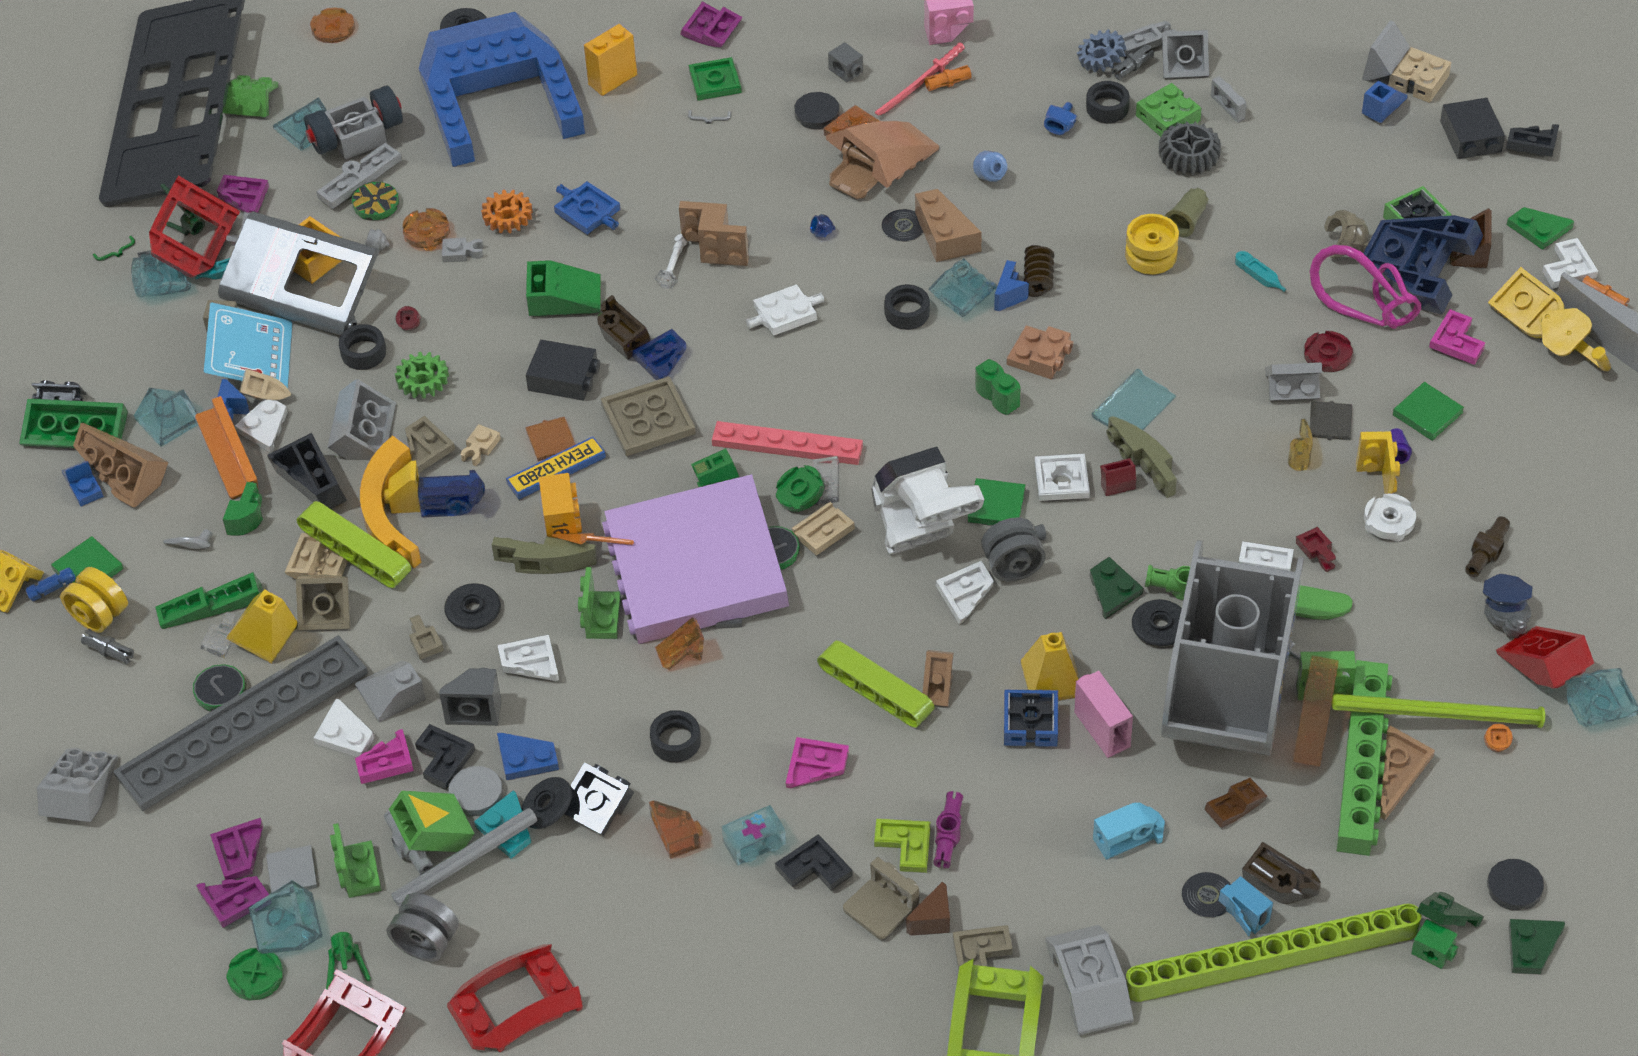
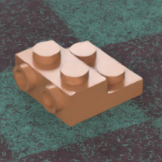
M1026 325L1007 357V365L1052 380L1056 371L1059 372L1061 370L1065 355H1069L1072 351L1073 341H1071V333L1048 326L1046 331H1042Z

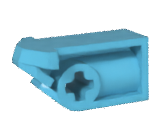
M1132 803L1094 819L1093 840L1107 860L1153 839L1157 844L1161 843L1165 821L1160 813L1142 803Z

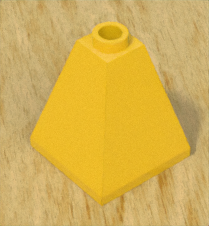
M264 589L253 598L226 639L272 664L297 628L298 622L283 599Z
M1062 632L1041 635L1021 659V667L1027 689L1058 690V701L1075 698L1076 681L1080 678L1072 651Z

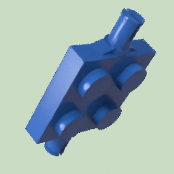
M588 181L573 190L568 189L563 184L557 186L556 192L564 198L554 206L555 213L588 235L602 224H605L612 230L618 227V221L611 218L620 210V203Z

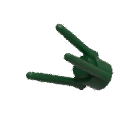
M161 184V188L168 195L170 189L165 184ZM178 205L184 212L180 218L182 226L169 221L166 226L180 231L185 236L189 233L192 235L199 234L205 226V221Z

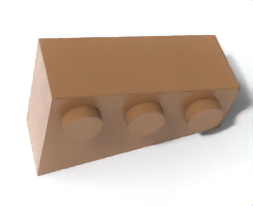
M938 189L915 194V214L936 262L981 252L982 232Z

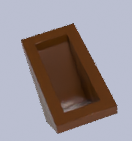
M941 882L906 918V933L910 936L950 933L947 886L944 882Z

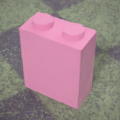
M1100 671L1082 676L1076 681L1074 713L1107 758L1130 748L1133 715Z

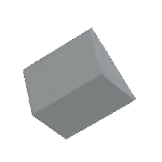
M1390 20L1370 47L1362 80L1369 81L1391 75L1410 49L1409 44L1395 22Z

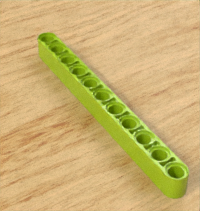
M1402 904L1131 967L1126 973L1129 999L1134 1002H1143L1411 940L1418 934L1422 915L1417 913V906ZM1296 945H1302L1304 948L1297 947ZM1270 951L1277 952L1278 954H1272ZM1188 970H1195V971H1197V972H1196V973H1192V972H1189ZM1161 976H1167L1169 979L1161 978ZM1139 982L1143 985H1135L1134 983Z

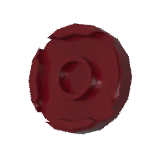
M1325 331V333L1321 334L1319 332L1314 333L1307 338L1304 345L1305 360L1307 363H1322V372L1343 370L1350 364L1353 357V348L1349 339L1341 333L1334 331Z

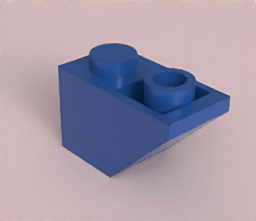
M1377 81L1364 93L1362 114L1382 123L1407 99L1408 95Z

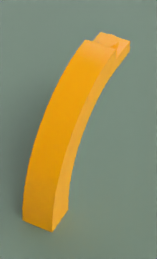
M391 436L375 452L364 471L360 487V504L368 534L403 556L410 563L411 567L415 568L422 563L418 546L396 530L385 515L384 490L389 489V478L412 461L410 448L394 436Z

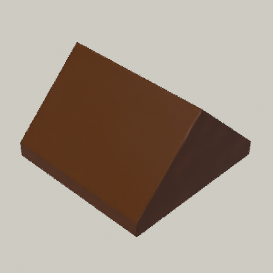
M1489 208L1470 218L1477 221L1483 234L1475 254L1472 256L1452 251L1450 254V264L1452 266L1487 268L1492 238V210Z

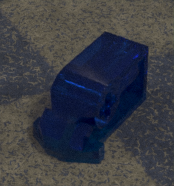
M470 470L469 475L419 477L418 498L421 517L465 515L480 502L485 494V483L475 470Z

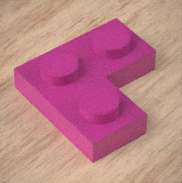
M1450 309L1432 337L1429 348L1475 365L1485 348L1486 342L1465 335L1471 326L1472 317Z

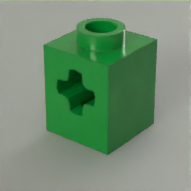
M1426 919L1414 939L1411 954L1442 969L1447 960L1453 961L1459 947L1455 945L1457 933Z

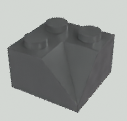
M485 667L479 669L469 668L440 689L439 695L446 725L498 726L502 699L496 669Z

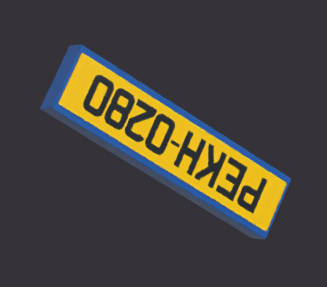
M592 436L507 477L506 482L519 500L540 490L539 477L564 473L571 475L606 458L605 451Z

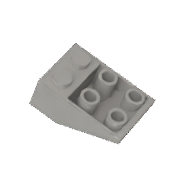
M79 748L66 749L37 786L39 816L91 822L101 808L118 761V755L108 754L104 751H82Z

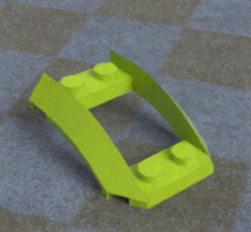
M974 958L959 966L947 1056H1016L962 1049L970 995L1025 1001L1019 1056H1034L1044 976L1031 965L1030 971L974 965Z

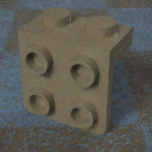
M877 857L870 863L871 879L844 903L843 911L878 939L882 940L893 932L919 905V887L914 880L901 875L893 864L884 862Z

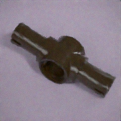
M1497 517L1490 529L1486 530L1485 533L1480 531L1477 534L1471 548L1472 558L1465 568V572L1469 576L1478 577L1486 564L1491 561L1496 562L1500 557L1505 544L1503 537L1510 527V521L1506 517Z

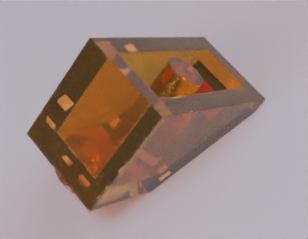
M655 800L649 802L651 819L670 859L701 848L700 836H703L702 828L698 820L693 821L688 811Z

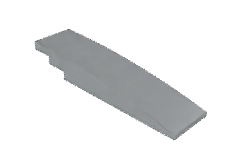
M1563 272L1560 277L1557 295L1563 301L1565 308H1577L1588 316L1592 322V330L1587 336L1638 372V313Z

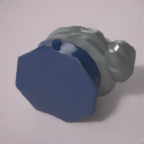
M1497 574L1485 580L1482 592L1487 597L1485 599L1484 614L1488 621L1504 630L1506 635L1514 638L1520 637L1527 628L1526 623L1531 618V609L1527 600L1532 598L1533 586L1517 576Z

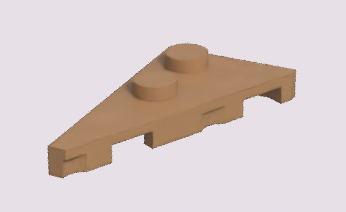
M1392 726L1388 727L1386 735L1383 788L1380 802V818L1383 820L1387 819L1434 757L1435 753L1434 749Z

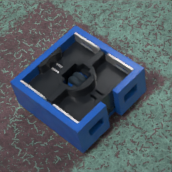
M1004 690V746H1026V742H1035V746L1057 747L1058 690Z

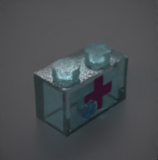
M771 805L721 826L723 843L737 866L745 862H752L758 856L769 851H776L786 844L785 828Z

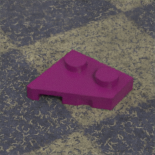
M223 175L217 189V194L220 199L242 212L251 213L254 211L258 213L268 191L269 183L265 179Z
M261 817L210 834L225 880H236L253 874L263 831Z
M257 876L245 877L241 880H222L220 885L206 886L205 883L196 885L198 892L222 928L271 902L269 893Z

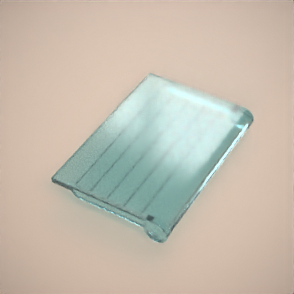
M1135 369L1092 412V417L1108 427V418L1114 416L1144 430L1176 395L1171 393L1166 387L1143 375L1140 369Z

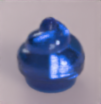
M825 214L815 215L811 220L810 231L816 237H826L835 230L833 222Z

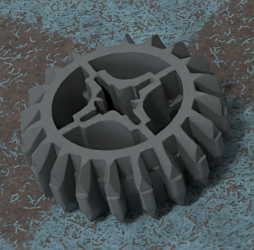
M1187 121L1185 124L1177 122L1175 127L1169 126V129L1163 132L1159 140L1158 153L1162 163L1166 164L1167 169L1173 168L1174 173L1181 171L1183 176L1186 173L1194 175L1195 172L1203 174L1204 170L1210 171L1212 166H1216L1221 155V143L1218 133H1214L1212 128H1206L1205 123L1197 125L1196 121L1193 124H1189Z

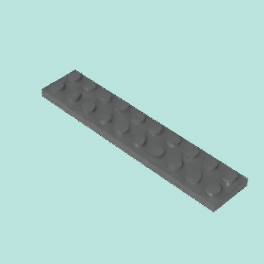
M337 635L113 771L114 775L141 811H144L367 675V667L342 638Z

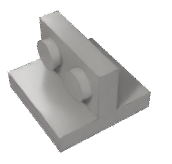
M1322 363L1277 364L1265 367V374L1269 381V401L1319 399V373H1322Z

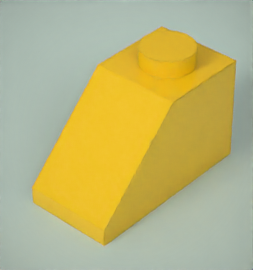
M410 461L389 478V489L384 490L385 503L390 504L392 514L422 512V488L416 461Z

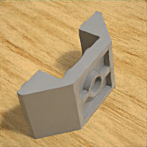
M1095 925L1045 938L1053 964L1058 963L1071 999L1070 1013L1078 1035L1133 1022L1126 980L1109 934L1101 926Z

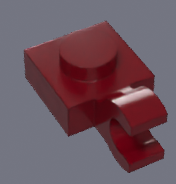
M1318 526L1296 536V544L1310 560L1317 557L1321 567L1326 572L1335 568V565L1332 563L1336 559V556L1331 551L1332 542Z

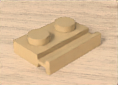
M829 502L794 526L792 532L800 539L802 544L817 556L854 530L855 524L841 510L834 508L833 503Z

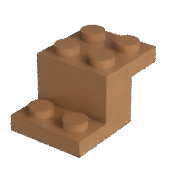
M680 201L681 234L687 241L699 242L701 263L748 266L747 226L728 224L727 204Z

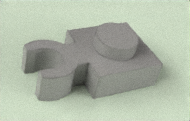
M466 238L443 239V262L467 261V256L476 259L483 258V240L475 239L467 243Z

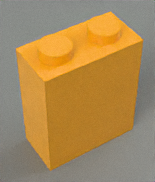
M617 24L584 44L588 85L600 95L607 94L637 75L634 37L622 25Z

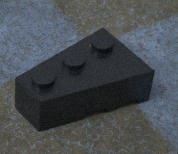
M312 432L267 455L276 473L310 501H318L330 509L347 501Z

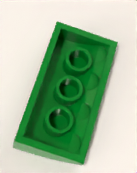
M27 399L19 444L22 446L74 448L73 445L81 423L122 439L128 410L123 403Z

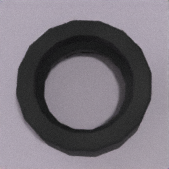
M1101 81L1088 89L1086 94V110L1094 120L1103 123H1114L1122 120L1129 111L1130 95L1124 85L1114 81ZM1109 97L1120 101V103L1114 106H1103L1095 101Z
M910 284L892 288L885 295L884 300L886 320L892 326L899 329L910 330L922 326L928 320L930 314L928 293L922 288ZM904 301L915 302L921 306L920 309L910 313L900 312L893 308L894 305Z
M358 324L348 328L339 338L341 358L350 368L367 370L380 364L386 356L384 336L375 326ZM361 341H370L376 344L373 349L364 353H355L349 350L351 346Z
M670 710L656 717L650 726V742L654 754L667 762H682L694 756L701 745L700 726L697 719L690 713L681 710ZM673 727H681L691 733L690 739L680 745L665 744L660 740V735L665 730Z

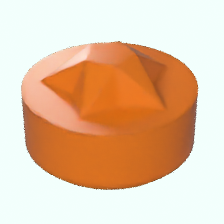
M1503 724L1490 726L1484 735L1486 746L1495 752L1506 750L1513 739L1511 730Z

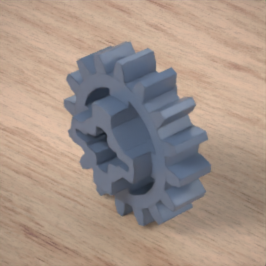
M1107 29L1105 33H1102L1099 30L1098 35L1090 34L1089 39H1083L1084 45L1078 46L1077 56L1081 66L1085 67L1087 71L1092 69L1096 73L1101 68L1104 72L1106 67L1113 68L1115 62H1121L1119 57L1125 56L1124 50L1127 47L1122 35H1118L1117 31L1111 33L1110 29Z

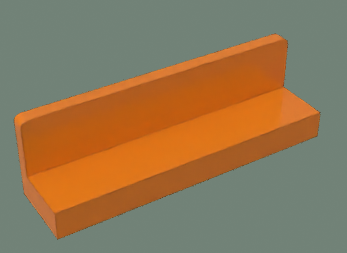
M220 396L212 399V409L196 414L195 418L229 498L235 499L242 496L247 482L257 483L258 487V481L223 399Z

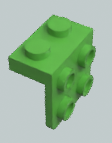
M238 75L237 78L230 80L223 113L267 117L269 115V92L278 87V82L272 81L270 77H260L258 80L250 79L248 75Z

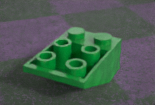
M552 260L527 261L526 300L529 316L601 313V274Z

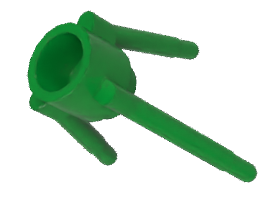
M348 932L334 934L330 939L332 948L328 950L329 963L326 990L334 977L335 959L341 961L343 970H347V961L353 955L365 980L370 981L371 977L361 957L359 945L353 944L352 935Z

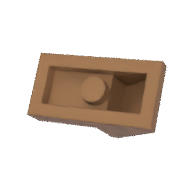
M927 650L922 693L928 696L934 705L948 706L953 680L952 666L954 653L934 650Z

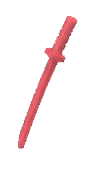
M959 42L940 60L935 58L933 60L934 65L876 110L875 114L879 116L888 112L924 84L925 77L933 76L937 72L942 73L945 70V66L965 49L964 45Z

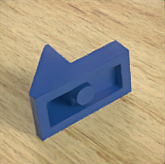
M1007 260L995 292V311H1001L1028 299L1029 284L1019 281V272H1016V262Z
M222 379L217 397H222L231 420L233 421V414L247 415L250 411L246 398L227 379Z
M83 461L61 470L80 507L104 497L92 474L88 461Z

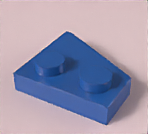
M497 733L506 781L559 770L554 742Z

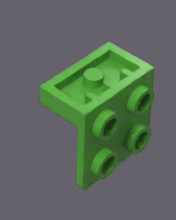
M586 567L585 576L580 578V591L583 592V596L578 598V612L581 613L580 627L585 628L586 639H617L621 606L620 592L595 591L592 567Z
M339 823L333 824L335 834L330 835V840L335 855L334 862L341 889H347L349 898L382 891L372 840L344 846Z

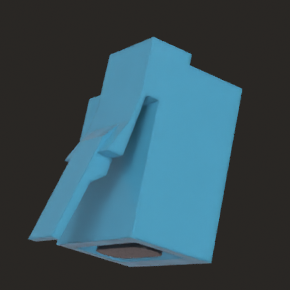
M1241 876L1231 885L1227 884L1220 890L1219 902L1226 907L1227 912L1235 917L1236 922L1240 924L1248 937L1251 932L1256 934L1270 921L1273 902Z

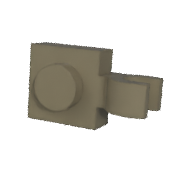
M420 615L409 618L413 631L409 638L419 660L444 651L443 644L434 626L426 628Z

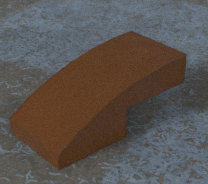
M1250 777L1230 786L1227 794L1207 802L1204 810L1220 828H1223L1259 806L1266 800L1267 795Z

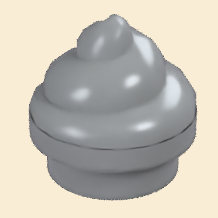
M377 228L376 230L370 229L365 245L383 250L385 247H389L390 243L386 239L385 234L382 233V230Z

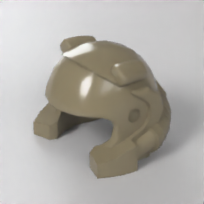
M1339 210L1332 216H1328L1324 225L1326 232H1333L1336 227L1342 226V233L1336 245L1350 246L1364 253L1369 243V231L1365 221L1347 210ZM1335 254L1330 256V258H1340L1344 255Z

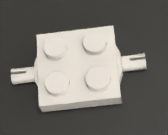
M796 284L753 300L754 308L759 315L746 319V324L749 329L764 325L769 328L773 336L817 320V313L812 306L823 303L824 297L822 293L807 297Z

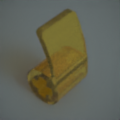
M1301 419L1299 435L1301 438L1293 439L1289 447L1288 465L1297 471L1306 470L1311 462L1313 439L1306 419Z

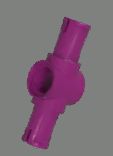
M954 791L947 792L944 811L941 812L936 820L935 843L937 848L933 864L938 868H941L942 860L944 862L943 868L951 866L953 849L961 839L962 817L960 810L964 797L960 792H956L955 799L953 797Z

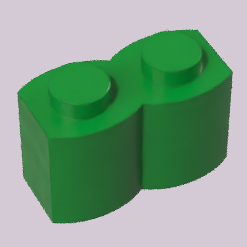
M987 359L975 367V388L980 396L990 400L993 407L1005 415L1020 407V384L1013 376L1004 373L1000 364Z

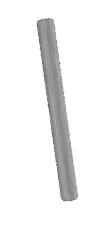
M530 808L522 811L391 894L394 902L400 907L407 894H422L534 824L537 821L536 815Z

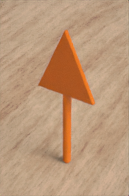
M594 533L552 534V537L577 544H583L587 540L627 545L634 544L633 540L594 536Z

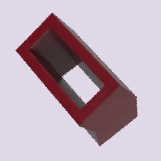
M1130 458L1100 465L1101 487L1105 496L1136 489V468Z

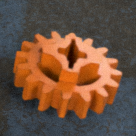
M502 190L500 195L494 192V198L487 197V203H482V219L486 226L490 225L492 231L496 228L499 229V233H502L504 230L512 233L514 228L520 231V225L527 226V220H532V204L529 201V197H524L522 192L517 195L515 190H512L510 193Z

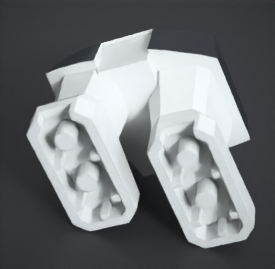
M937 446L889 461L874 476L871 489L874 511H880L886 530L884 544L888 554L894 555L948 537L953 533L954 529L952 519L976 512L983 506L984 497L979 485L948 487L946 483L948 477L946 462Z

